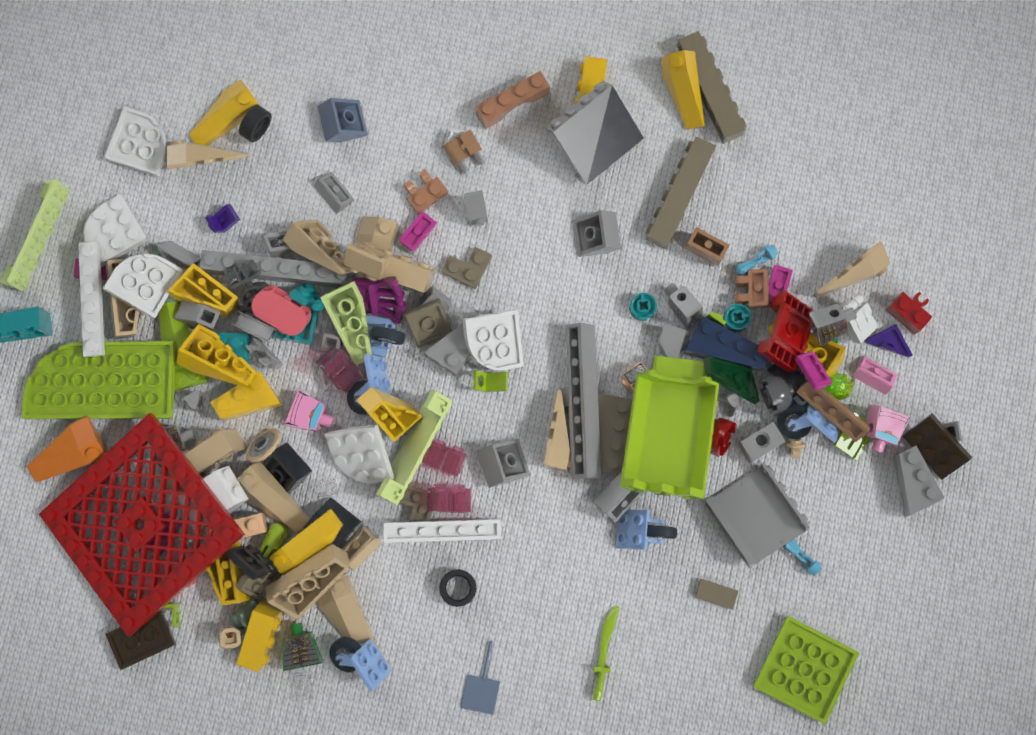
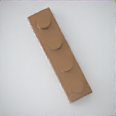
M808 381L798 388L797 394L853 441L857 442L869 431L870 427L824 388L814 391Z

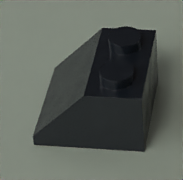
M288 443L275 449L263 463L288 494L303 483L312 472L311 468Z
M331 497L314 513L304 528L306 529L331 509L343 524L331 544L341 548L361 523V520Z

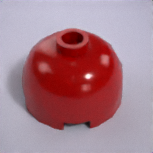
M715 418L711 454L719 457L727 452L732 443L729 442L731 433H736L737 425L735 422L725 418Z

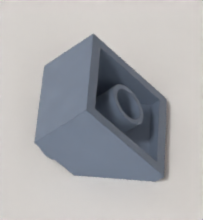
M329 98L317 106L326 142L340 143L368 135L360 100Z

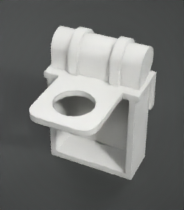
M859 294L853 297L849 303L840 304L843 311L849 308L854 309L857 318L847 322L848 334L854 343H862L878 327L871 314L870 306L867 302H864V298Z

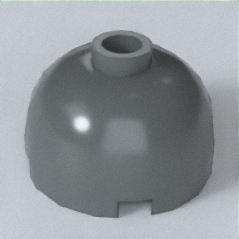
M769 376L759 380V384L763 383V388L760 389L763 401L767 409L772 408L773 410L770 413L771 415L780 414L791 405L792 394H794L791 383L787 384L779 376Z

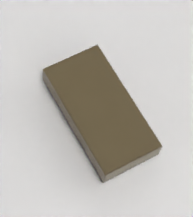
M700 579L695 598L733 610L739 591Z

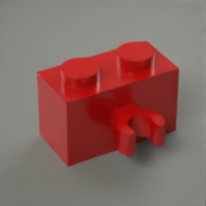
M902 292L886 308V311L915 335L933 317L922 308L929 302V299L927 298L920 302L918 300V297L921 295L920 292L915 294L913 299Z

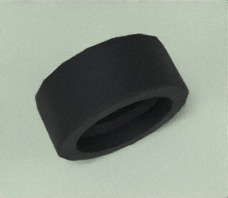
M259 105L253 106L241 121L239 135L252 143L258 141L271 123V113Z
M457 569L451 570L441 579L439 590L442 599L447 604L460 607L467 605L473 600L477 587L476 581L470 573ZM453 577H463L469 583V593L461 600L453 599L447 593V583Z

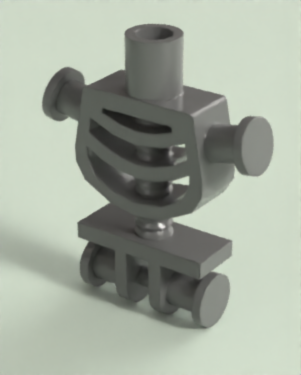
M252 259L247 264H240V269L234 267L231 272L226 271L224 273L228 282L233 281L231 284L232 289L242 284L246 285L245 290L240 296L242 305L236 307L237 312L240 311L246 314V311L250 314L253 313L250 300L261 289L269 285L266 282L253 283L251 281L261 274L260 269L257 270V265ZM249 291L251 294L247 298L246 293Z

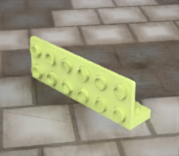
M53 179L52 182L46 180L39 195L44 201L14 266L7 265L0 280L1 284L21 292L29 285V277L38 265L39 255L45 250V242L53 232V224L61 214L63 202H66L69 196V189L57 179Z
M431 390L419 411L423 417L410 428L391 464L395 478L392 480L385 477L376 492L378 496L396 505L399 504L405 490L413 479L414 473L421 464L423 456L430 447L432 439L439 430L445 415L448 413L453 402L452 400L435 390Z

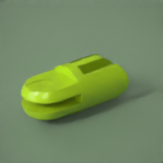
M273 523L269 528L259 549L265 558H269L281 548L289 532L286 526Z

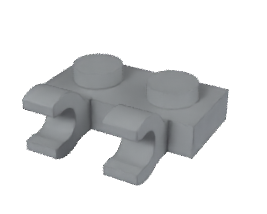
M255 336L250 338V344L246 345L245 348L250 353L254 352L257 355L261 354L263 356L262 359L258 360L263 367L268 366L270 369L272 367L279 369L283 365L259 338Z

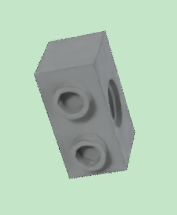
M764 422L756 427L758 431L754 434L748 432L740 437L742 441L738 445L750 463L786 442L774 422L769 425L767 422ZM757 436H762L765 439L764 446L757 444Z

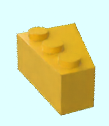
M194 263L168 290L170 299L181 303L185 301L206 305L220 311L219 316L228 318L235 311L236 307L240 305L239 299L235 294Z
M260 371L247 388L237 385L210 402L220 419L224 421L284 406L265 375Z
M373 387L369 388L357 399L359 404L393 442L423 417L411 403Z
M236 542L230 549L241 546L242 542ZM229 550L205 570L213 581L211 584L222 606L250 600V595L240 591L235 586L241 576L244 575V572L227 557Z
M265 598L252 611L236 665L259 672L263 666L266 667L269 662L270 655L268 653L274 645L275 634L280 626L281 617L284 612L269 604Z

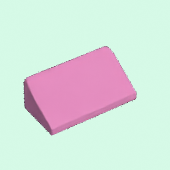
M863 356L853 377L886 395L893 387L897 374Z

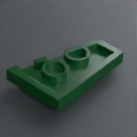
M707 357L703 360L707 377L712 378L713 381L754 405L760 401L751 368L712 357Z

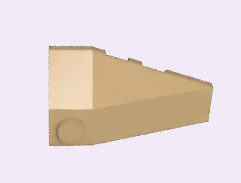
M557 390L543 467L566 471L567 467L571 468V456H569L570 448L562 392Z

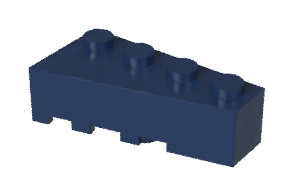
M704 316L700 319L683 352L702 358L712 357L756 371L763 370L768 361L767 358L758 353V344Z

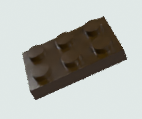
M933 413L902 436L911 447L917 446L924 461L941 480L972 458Z
M162 609L132 636H127L121 627L105 634L120 670L177 645Z

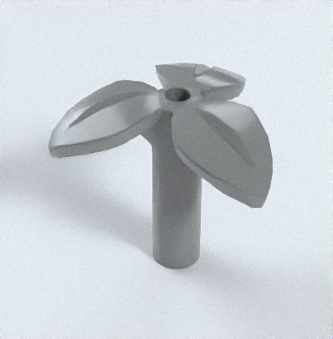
M718 393L717 401L729 403L733 407L729 417H732L740 407L739 402L742 397L735 393L730 395Z

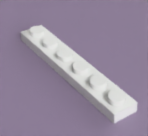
M100 242L78 243L83 356H105Z
M501 519L383 523V543L501 539Z

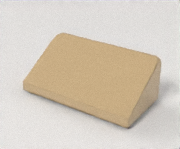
M364 526L342 548L343 551L347 552L350 568L355 570L381 544V541Z

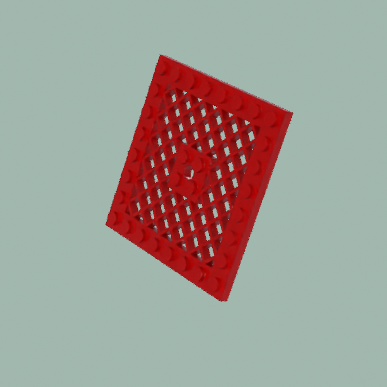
M153 413L146 415L39 513V516L127 636H132L245 535ZM144 449H151L150 460H143ZM136 453H138L137 459H131ZM158 455L162 461H156V456ZM130 462H137L136 473L130 472ZM143 463H150L149 474H142ZM156 464H162L161 475H155ZM124 465L123 472L118 471ZM168 469H169V471L172 473L173 476H167V475H168ZM117 474L123 475L122 486L116 485ZM129 476H135V487L128 486ZM142 477H148L147 488L141 487ZM110 478L109 484H103ZM154 478H161L160 489H153ZM167 479L174 480L173 490H166ZM179 485H181L184 491H179ZM103 487L109 488L108 498H102ZM115 488L121 489V499H114ZM128 489L134 490L133 501L127 500ZM96 491L95 497H90ZM140 491H147L146 497H140ZM153 492H160L159 503H152ZM166 493L172 494V504H165ZM179 494L185 495L184 506L178 505ZM89 500H95L94 511L88 510ZM191 500L197 507L190 506ZM101 501H108L107 512L100 511ZM114 502L120 503L119 513H113ZM82 503V509H76ZM126 503L132 504V505L126 510ZM153 506H158V513ZM164 507L171 508L170 518H163ZM177 508L184 509L183 520L176 519ZM190 510H197L196 521L189 520ZM75 512L81 513L80 523H74ZM87 514H94L93 525L87 524ZM100 515H106L105 526L99 525ZM112 516L118 517L113 521L117 527H112ZM202 516H204L208 522H202ZM139 519H142L144 522V527L141 530L137 527ZM164 521L170 522L169 532H162L168 527ZM176 522L183 523L182 534L175 533ZM189 524H196L195 535L188 534ZM202 525L209 526L208 536H201ZM86 527L92 528L91 538H85ZM99 529H105L104 540L98 539ZM111 530H117L116 541L110 540ZM162 535L168 536V546H161ZM123 536L128 542H123ZM174 537H181L180 548L174 547ZM155 538V545H150L149 543ZM187 538H194L193 549L186 548ZM200 539L207 540L200 546ZM97 543H103V553H96ZM110 544H116L115 555L109 554ZM122 545L129 546L128 556H121ZM148 548H154L153 559L147 558ZM160 549L167 550L166 560H159ZM141 551V557H134V552ZM173 551H180L179 562L172 561ZM186 552H192V554L186 558ZM97 557H102V563ZM108 558H115L114 569L107 568ZM121 559L127 560L126 570L120 569ZM134 561H140L139 571H133ZM146 562L153 563L152 573L145 572ZM159 563L166 564L165 574H158ZM172 565H178V566L171 572ZM108 572H113V578ZM120 573L126 574L125 584L119 583ZM132 575H139L138 585H131ZM145 576L151 577V587L144 586ZM158 577L164 578L161 582L157 584ZM131 589H137L136 599H130ZM148 590L149 592L143 597V591Z

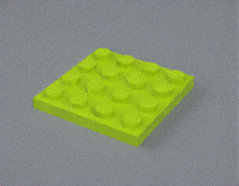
M787 615L752 687L826 724L859 652Z

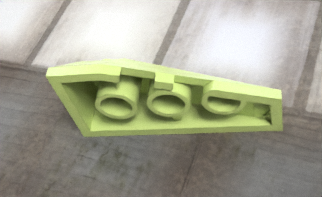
M355 281L327 292L320 298L356 366L365 362L364 355H372L363 297Z

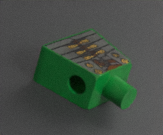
M302 623L290 625L292 637L283 638V671L323 663L314 634H304Z

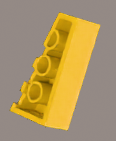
M585 56V63L581 62L579 71L580 74H583L582 80H578L577 91H580L579 98L575 97L574 105L579 102L583 95L590 93L595 85L605 80L608 59Z

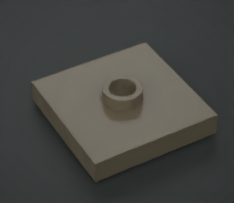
M440 299L404 312L418 347L441 339L452 331Z

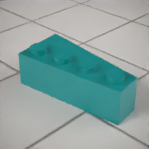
M37 306L0 313V343L53 336L51 314L43 308Z

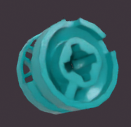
M642 292L633 297L629 310L634 319L647 321L655 314L657 303L652 295Z
M743 304L731 305L723 315V320L726 321L725 327L732 332H741L746 329L752 318L747 306Z

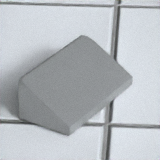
M332 172L318 178L314 185L315 189L336 214L354 201V198Z
M167 241L158 247L164 254L188 268L193 263L197 266L200 263L201 258L173 241Z

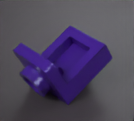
M226 204L216 214L205 217L209 228L214 233H225L240 220L231 204Z

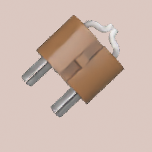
M450 130L447 143L443 148L454 166L458 164L463 174H467L469 170L464 160L474 155L480 165L485 163L484 158L479 152L482 148L471 130L466 132L464 130ZM453 132L463 133L459 137L449 141V139L453 136Z

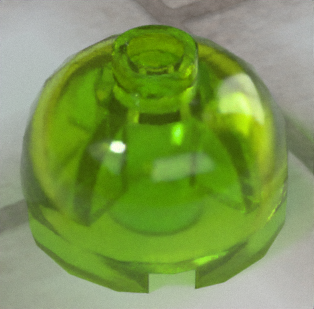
M836 373L830 377L832 384L824 388L838 401L844 400L853 392L855 377L851 376V379H848L847 374Z

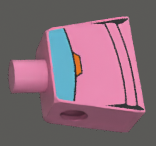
M298 390L285 425L318 432L321 425L331 428L334 417L325 414L327 411L326 405Z
M869 405L866 424L870 429L865 436L874 439L871 450L883 453L885 444L897 445L910 417L882 406Z

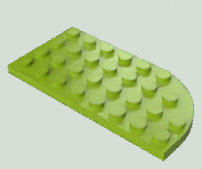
M83 342L62 345L40 359L31 377H28L23 392L21 419H81L87 415L90 419H143L149 413H153L157 419H173L176 342H104L105 356L95 357L83 356Z

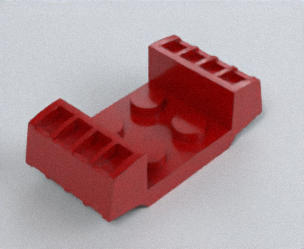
M784 290L775 295L770 308L777 312L771 337L759 342L758 353L785 372L796 371L798 364L795 358L797 355L804 354L811 331L809 313L813 312V309Z

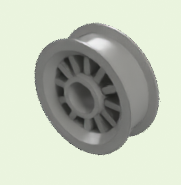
M238 311L240 315L236 323L232 325L270 343L268 340L273 330H277Z

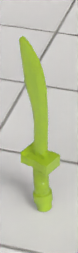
M619 606L613 608L605 619L600 643L598 667L594 666V673L598 672L592 700L599 702L603 696L602 690L605 673H610V667L606 668L607 649L615 629Z

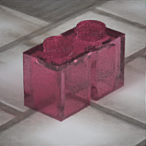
M331 347L315 363L325 375L329 374L328 378L337 389L347 393L362 376L358 372L359 368L357 365L349 362L347 359L348 355L343 349Z
M435 439V442L432 441L423 456L422 463L439 470L444 455L448 452L441 470L459 477L467 457L463 453L464 449L456 446L448 448L445 446L446 442Z
M434 484V488H428L427 512H471V489H465L464 485H453V488H446V484Z

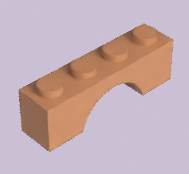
M540 70L475 107L476 115L484 128L487 129L501 121L507 113L519 105L527 102L534 103L550 94V85Z

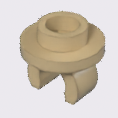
M790 439V442H786V447L790 448V456L792 458L801 457L800 448L805 447V443L801 442V439Z

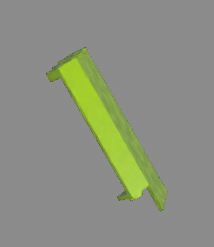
M654 356L652 370L647 369L645 372L636 374L620 488L640 493L642 491L653 492L654 495L668 497L670 495L681 496L683 499H704L719 383L707 377L703 361Z

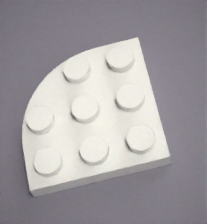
M124 106L104 158L159 177L167 156L168 144L166 135L154 118L146 113Z
M121 194L103 203L92 212L85 224L83 234L84 242H100L101 267L105 266L107 260H115L149 241Z
M143 254L131 256L122 261L113 270L102 289L155 319L169 295L168 290L178 280L183 269L157 255Z
M512 309L462 319L465 344L476 362L493 370H508L524 366L518 310Z
M378 424L330 431L325 434L335 464L350 478L370 484L383 482L385 477L392 480L395 478Z

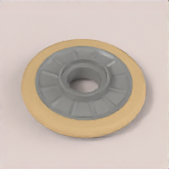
M268 429L257 435L246 450V459L251 463H257L270 456L279 445L281 439L280 432L277 429Z

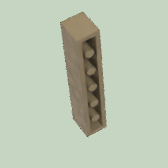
M697 31L678 39L677 48L678 51H695L701 99L724 144L743 136L746 130V123L738 114V106L730 97L731 92L728 85L723 83L722 72L714 64L715 58L706 47L707 41L705 37L701 36L700 32Z
M695 137L693 142L689 141L685 149L688 153L685 158L681 157L677 166L680 170L678 174H673L669 182L672 187L670 191H665L661 199L664 203L662 207H657L653 216L656 220L654 224H649L645 232L648 234L647 241L667 250L716 145L698 137Z

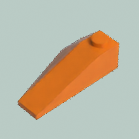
M87 415L69 424L45 450H42L27 465V469L37 483L97 461L107 452V446Z

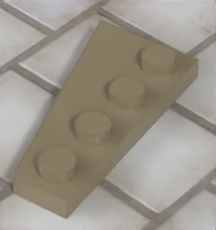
M598 393L601 472L619 475L622 470L633 399Z

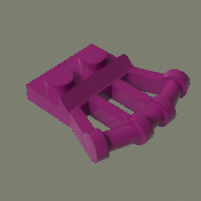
M395 276L378 279L377 281L353 277L351 282L355 281L363 297L365 313H372V316L380 314L390 318L395 324L402 322V314L406 309V302L403 300L405 293L397 284L398 280ZM388 286V287H391V289L380 288V287ZM380 296H381V297H390V298H394V300H393V299H384V298H380Z

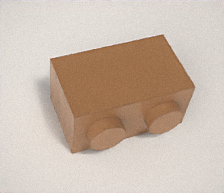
M696 227L685 249L719 266L730 245Z

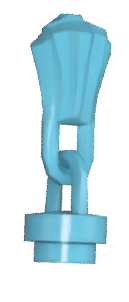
M774 245L765 246L755 259L736 265V274L745 276L748 270L753 269L758 263H765L768 260L775 259L778 254L777 249Z
M795 539L784 545L786 549L801 560V563L807 568L806 572L809 575L815 576L822 569L821 564L817 560L814 561L800 549ZM808 560L812 563L810 566L806 563Z

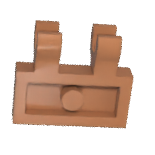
M425 168L419 172L420 178L426 184L417 191L410 180L404 183L405 189L411 195L407 200L418 215L448 194V190L439 178L436 177L432 180Z
M767 268L748 270V275L735 276L736 286L745 287L748 285L749 292L748 294H735V302L737 304L746 305L749 303V308L769 307Z

